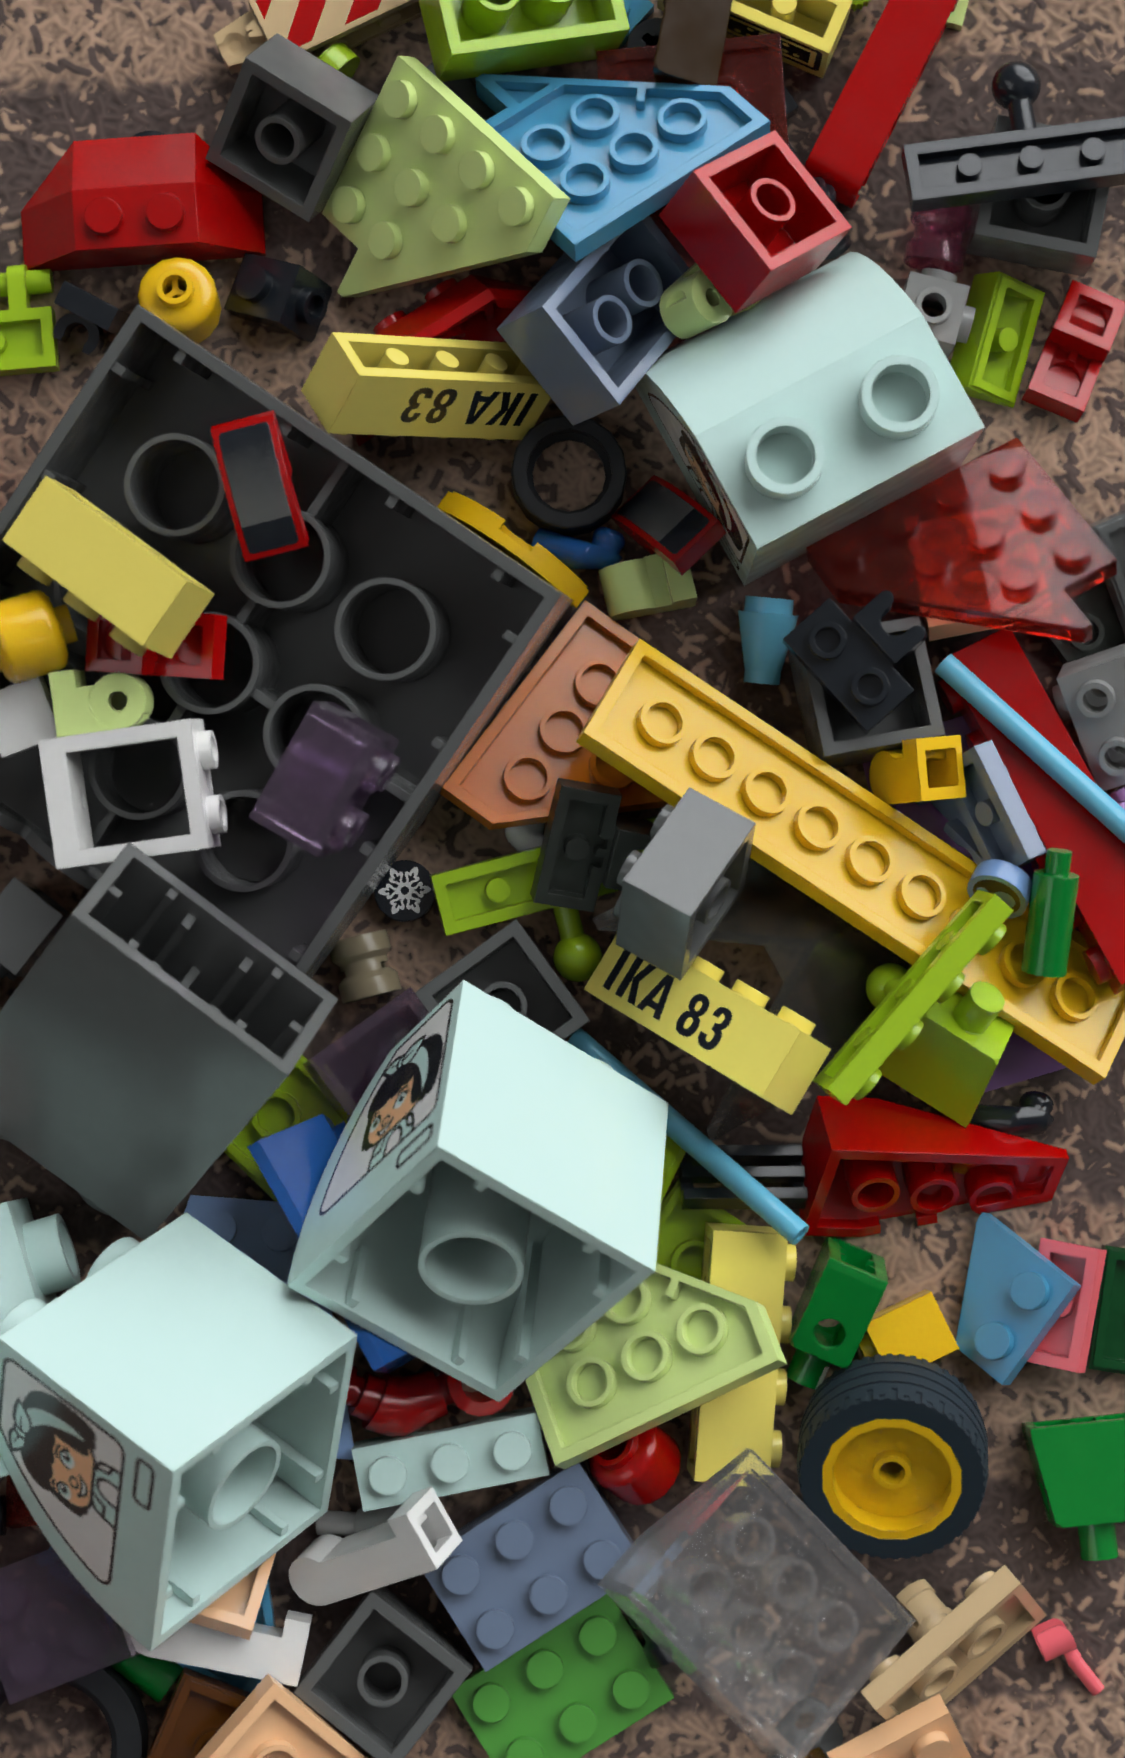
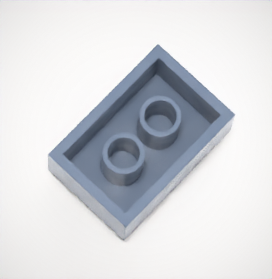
M648 216L577 262L564 252L496 330L574 426L619 406L677 337L670 332L663 322L659 308L660 298L664 291L683 275L689 267L652 218Z
M582 1461L567 1469L554 1467L550 1470L549 1475L537 1478L458 1529L457 1531L463 1541L437 1570L425 1573L424 1575L484 1671L487 1672L646 1569L644 1557Z

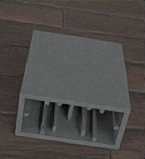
M128 842L72 912L0 1010V1138L10 1141L78 1191L82 1199L93 1209L110 1215L141 1239L145 1240L154 1234L288 1077L338 1001V998L132 843Z

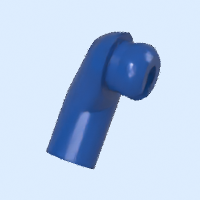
M541 527L533 538L532 546H535L538 542L569 569L600 570L619 563L623 559L619 554L624 548L625 538L623 534L613 529L599 527L594 531L592 542L589 543Z

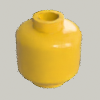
M174 257L161 260L149 268L142 278L137 296L141 307L164 320L198 344L211 336L219 324L221 304L215 281L205 267L192 259Z
M33 590L1 600L0 672L3 673L5 678L12 683H22L65 668L69 658L67 644L78 641L66 604L53 607L50 598L39 590Z

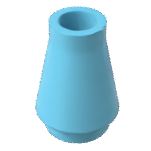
M745 596L744 611L738 610L744 661L743 682L780 685L781 671L788 652V648L782 643L783 638L795 629L799 617L793 615L794 600Z

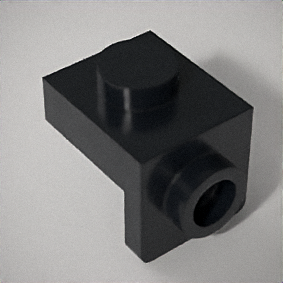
M245 253L224 309L236 317L282 328L299 340L313 342L320 323L326 315L332 287L301 265Z

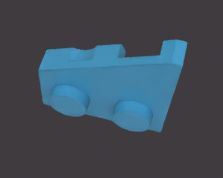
M982 1212L976 1222L956 1343L963 1354L1001 1385H1011L1081 1288V1285L990 1213Z

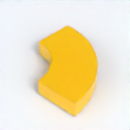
M448 491L437 507L573 599L574 601L570 606L577 608L588 594L587 585L564 563L538 542L535 546H531L512 533L504 525L506 520L490 509L455 491L453 493Z

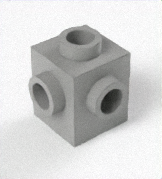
M924 268L921 273L910 271L902 290L923 314L948 359L956 342L966 344L971 331L976 308L965 305L970 286L956 283L957 277L944 270ZM922 306L944 312L940 316L931 317L923 311Z

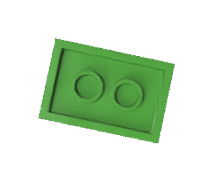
M609 1592L487 1672L481 1667L468 1675L452 1697L489 1758H581L672 1700L674 1695L658 1668L650 1667L643 1652V1644L611 1592Z

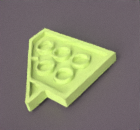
M398 55L322 212L358 248L337 292L342 297H362L542 253L570 198L418 59Z
M656 1263V1270L652 1275L525 1381L554 1464L559 1468L567 1469L787 1365L765 1306Z

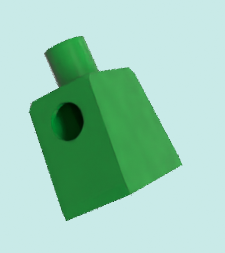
M826 1236L792 1316L789 1344L796 1348V1351L788 1366L787 1377L800 1385L816 1390L823 1383L831 1364L848 1369L888 1285L883 1257L835 1236ZM825 1319H833L839 1322L833 1327H823L818 1324Z
M1125 1412L1022 1423L1024 1438L1048 1521L1056 1528H1078L1081 1560L1101 1561L1119 1557L1115 1523L1125 1522Z

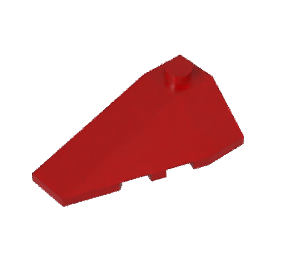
M817 1096L802 1138L803 1157L801 1164L805 1168L804 1187H807L808 1200L805 1209H800L799 1217L809 1225V1230L805 1236L864 1237L881 1233L879 1220L915 1213L917 1226L938 1223L937 1213L945 1211L951 1206L969 1203L972 1211L981 1214L982 1212L990 1213L1048 1202L1054 1196L1068 1163L1069 1156L1067 1150L970 1123L965 1128L951 1118L878 1098L863 1097L860 1100L852 1098L845 1106L830 1096Z

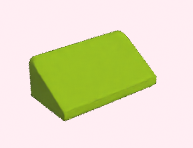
M1000 271L974 275L966 306L976 308L971 331L966 344L956 342L950 363L968 396L1014 408L1045 292Z

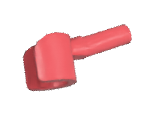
M1052 1618L1031 1629L1045 1662L1063 1655L1068 1666L1092 1696L1099 1694L1104 1689L1102 1682L1081 1657L1074 1637L1063 1621L1058 1618Z

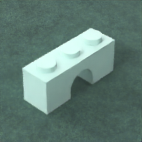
M534 1406L477 1417L472 1422L444 1429L424 1432L415 1431L407 1436H381L356 1441L351 1449L363 1512L401 1505L412 1493L431 1486L437 1496L442 1497L547 1476L550 1472L543 1430Z

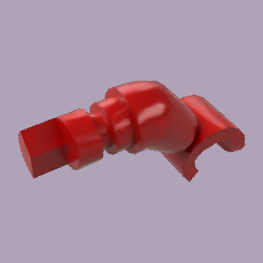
M352 1365L346 1405L349 1406L348 1414L362 1420V1428L385 1436H407L447 1415V1405L452 1403L467 1414L480 1417L492 1415L507 1405L513 1396V1391L500 1402H497L479 1391H464L461 1381L441 1370L440 1375L436 1377L432 1370L403 1377H395L388 1373L378 1377L370 1372H366L360 1377L357 1375V1367Z

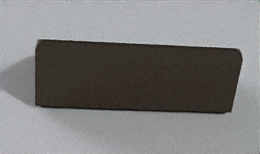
M665 0L653 67L656 82L718 85L733 0Z

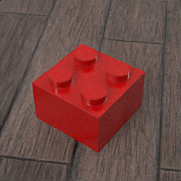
M776 130L694 170L659 215L735 313L816 270L852 228Z

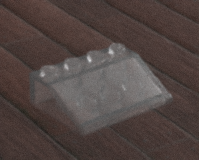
M748 1448L639 1535L598 1583L609 1597L764 1753L774 1758H805L870 1678L872 1671L884 1661L916 1621L752 1449Z

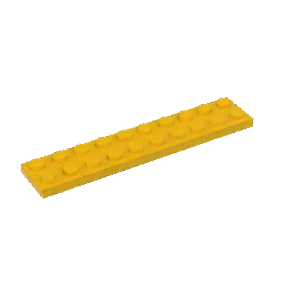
M639 639L630 649L575 741L674 807L690 787L755 822L756 826L750 854L751 859L911 965L917 961L970 899L967 885L977 866L974 861L642 639ZM1028 904L1021 916L1005 920L1003 924L1007 927V930L998 944L984 955L977 953L962 970V973L965 974V979L956 992L964 996L970 987L979 981L994 985L1002 993L1005 1001L1004 1008L997 1016L1014 1025L1013 1032L1092 1085H1095L1106 1078L1125 1037V990L1114 995L1107 982L1099 985L1095 981L1082 954L1083 951L1089 948L1081 933L1076 929L1072 930L1066 976L1043 977L1023 972L1021 970L1029 910Z

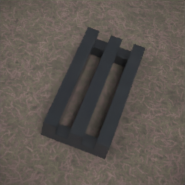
M717 1145L759 1183H789V1187L765 1188L789 1209H805L808 1193L807 1187H804L805 1168L801 1164L803 1157L802 1145ZM687 1152L685 1153L678 1168L682 1210L751 1209L727 1187L694 1188L693 1183L721 1182Z

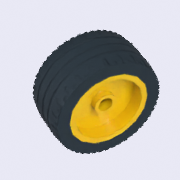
M881 1354L873 1357L867 1356L861 1360H854L848 1369L841 1368L840 1370H835L830 1377L828 1376L824 1379V1382L813 1393L800 1425L797 1475L803 1501L808 1512L812 1514L813 1520L819 1524L822 1531H826L827 1535L830 1538L833 1537L840 1545L843 1544L846 1548L856 1550L857 1553L862 1555L864 1553L874 1558L875 1556L881 1557V1559H911L913 1556L920 1557L926 1553H933L936 1549L944 1548V1545L952 1543L956 1537L961 1536L964 1529L966 1530L970 1526V1522H973L981 1507L987 1486L988 1439L976 1400H973V1396L966 1389V1386L962 1382L960 1383L956 1376L949 1374V1371L945 1368L942 1369L935 1363H929L928 1360L923 1358L922 1360L917 1359L915 1356L908 1357L904 1354L881 1356Z

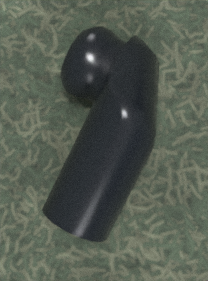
M1029 1091L1021 1096L1020 1106L978 1104L970 1124L1015 1136L1043 1134L1054 1121V1117L1051 1115L1054 1104L1049 1095L1039 1091Z

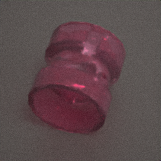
M965 205L911 212L910 220L915 230L913 238L906 242L904 264L921 271L924 268H935L952 274L962 272L966 258V249L962 245L963 234L971 227L972 207Z

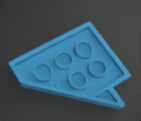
M481 74L475 78L477 96L496 113L486 122L570 198L550 239L575 262L668 204L694 170L770 133V120L730 86Z

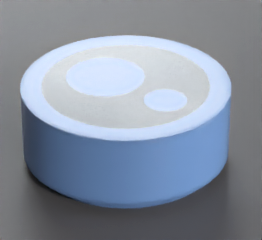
M990 859L982 861L976 866L968 882L967 892L970 898L977 890L996 894L1014 910L1008 918H1016L1025 912L1030 902L1032 880L1017 865L1004 860Z

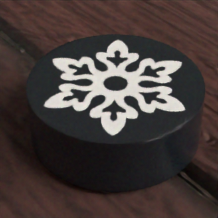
M395 861L374 890L378 907L386 916L398 922H413L424 917L431 910L435 902L429 877L431 875L424 866L414 861Z

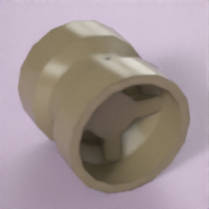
M387 929L339 940L330 952L332 963L340 967L341 973L346 975V978H343L338 986L342 1004L353 1003L373 998L374 995L380 996L402 989L398 972L391 967L385 966V962L388 961L387 954L391 949Z

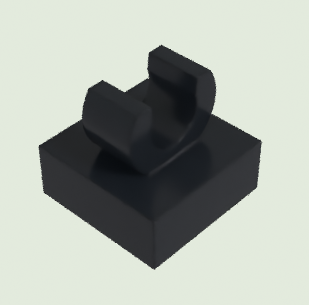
M64 280L53 303L72 313L65 314L57 321L54 328V337L67 342L71 331L78 325H84L88 330V340L84 344L82 352L94 357L101 351L104 345L105 336L103 329L117 335L130 314Z

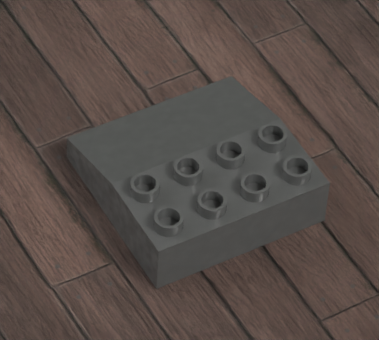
M137 304L0 512V601L33 590H39L50 598L53 607L66 604L78 641L67 644L68 663L65 668L59 671L72 669L85 671L88 618L63 601L68 590L57 581L53 580L50 586H46L20 569L16 564L22 555L2 541L45 476L81 494L215 594L202 613L227 615L224 679L134 675L145 680L151 687L154 696V709L149 719L142 725L190 718L203 719L205 731L212 730L214 732L218 747L219 764L218 768L210 769L214 795L221 794L223 796L227 811L228 829L226 833H219L221 842L219 847L149 857L312 979L442 796L440 794L442 786L490 725L574 600L333 435L327 433V431L185 334ZM274 410L291 464V480L309 536L308 547L245 562L223 486L213 444L211 426ZM85 671L86 686L94 685L103 676L111 673ZM0 672V690L15 684L10 682ZM47 674L44 675V679L51 694L49 675ZM177 738L80 752L94 848L191 834ZM34 747L9 758H2L0 754V826L23 837L40 856L56 867L39 747ZM112 862L58 870L91 890Z

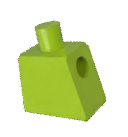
M979 981L974 983L964 996L955 992L953 996L943 1003L936 1001L920 1019L924 1026L918 1037L903 1051L898 1052L894 1049L878 1069L882 1071L884 1077L966 1128L977 1109L1015 1028L1014 1025L997 1016L1005 1005L1002 993L994 985Z

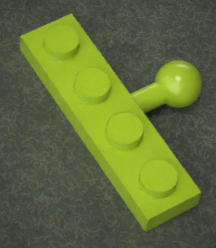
M658 815L644 819L654 824ZM541 846L429 875L443 932L446 936L553 908L561 939L557 943L553 954L554 965L558 973L570 981H586L590 979L602 959V951L597 941L591 936L584 934L579 910L533 902L530 892ZM601 883L598 896L619 890L607 889Z
M977 890L909 970L896 963H885L876 967L869 974L866 981V995L875 1009L813 1082L831 1098L845 1106L852 1098L860 1100L865 1097L880 1080L882 1071L878 1068L894 1049L901 1052L918 1037L924 1026L920 1019L936 1001L938 1003L947 1001L960 988L965 979V974L962 973V970L977 953L980 955L988 953L1002 939L1007 930L1003 923L1014 910L996 894Z

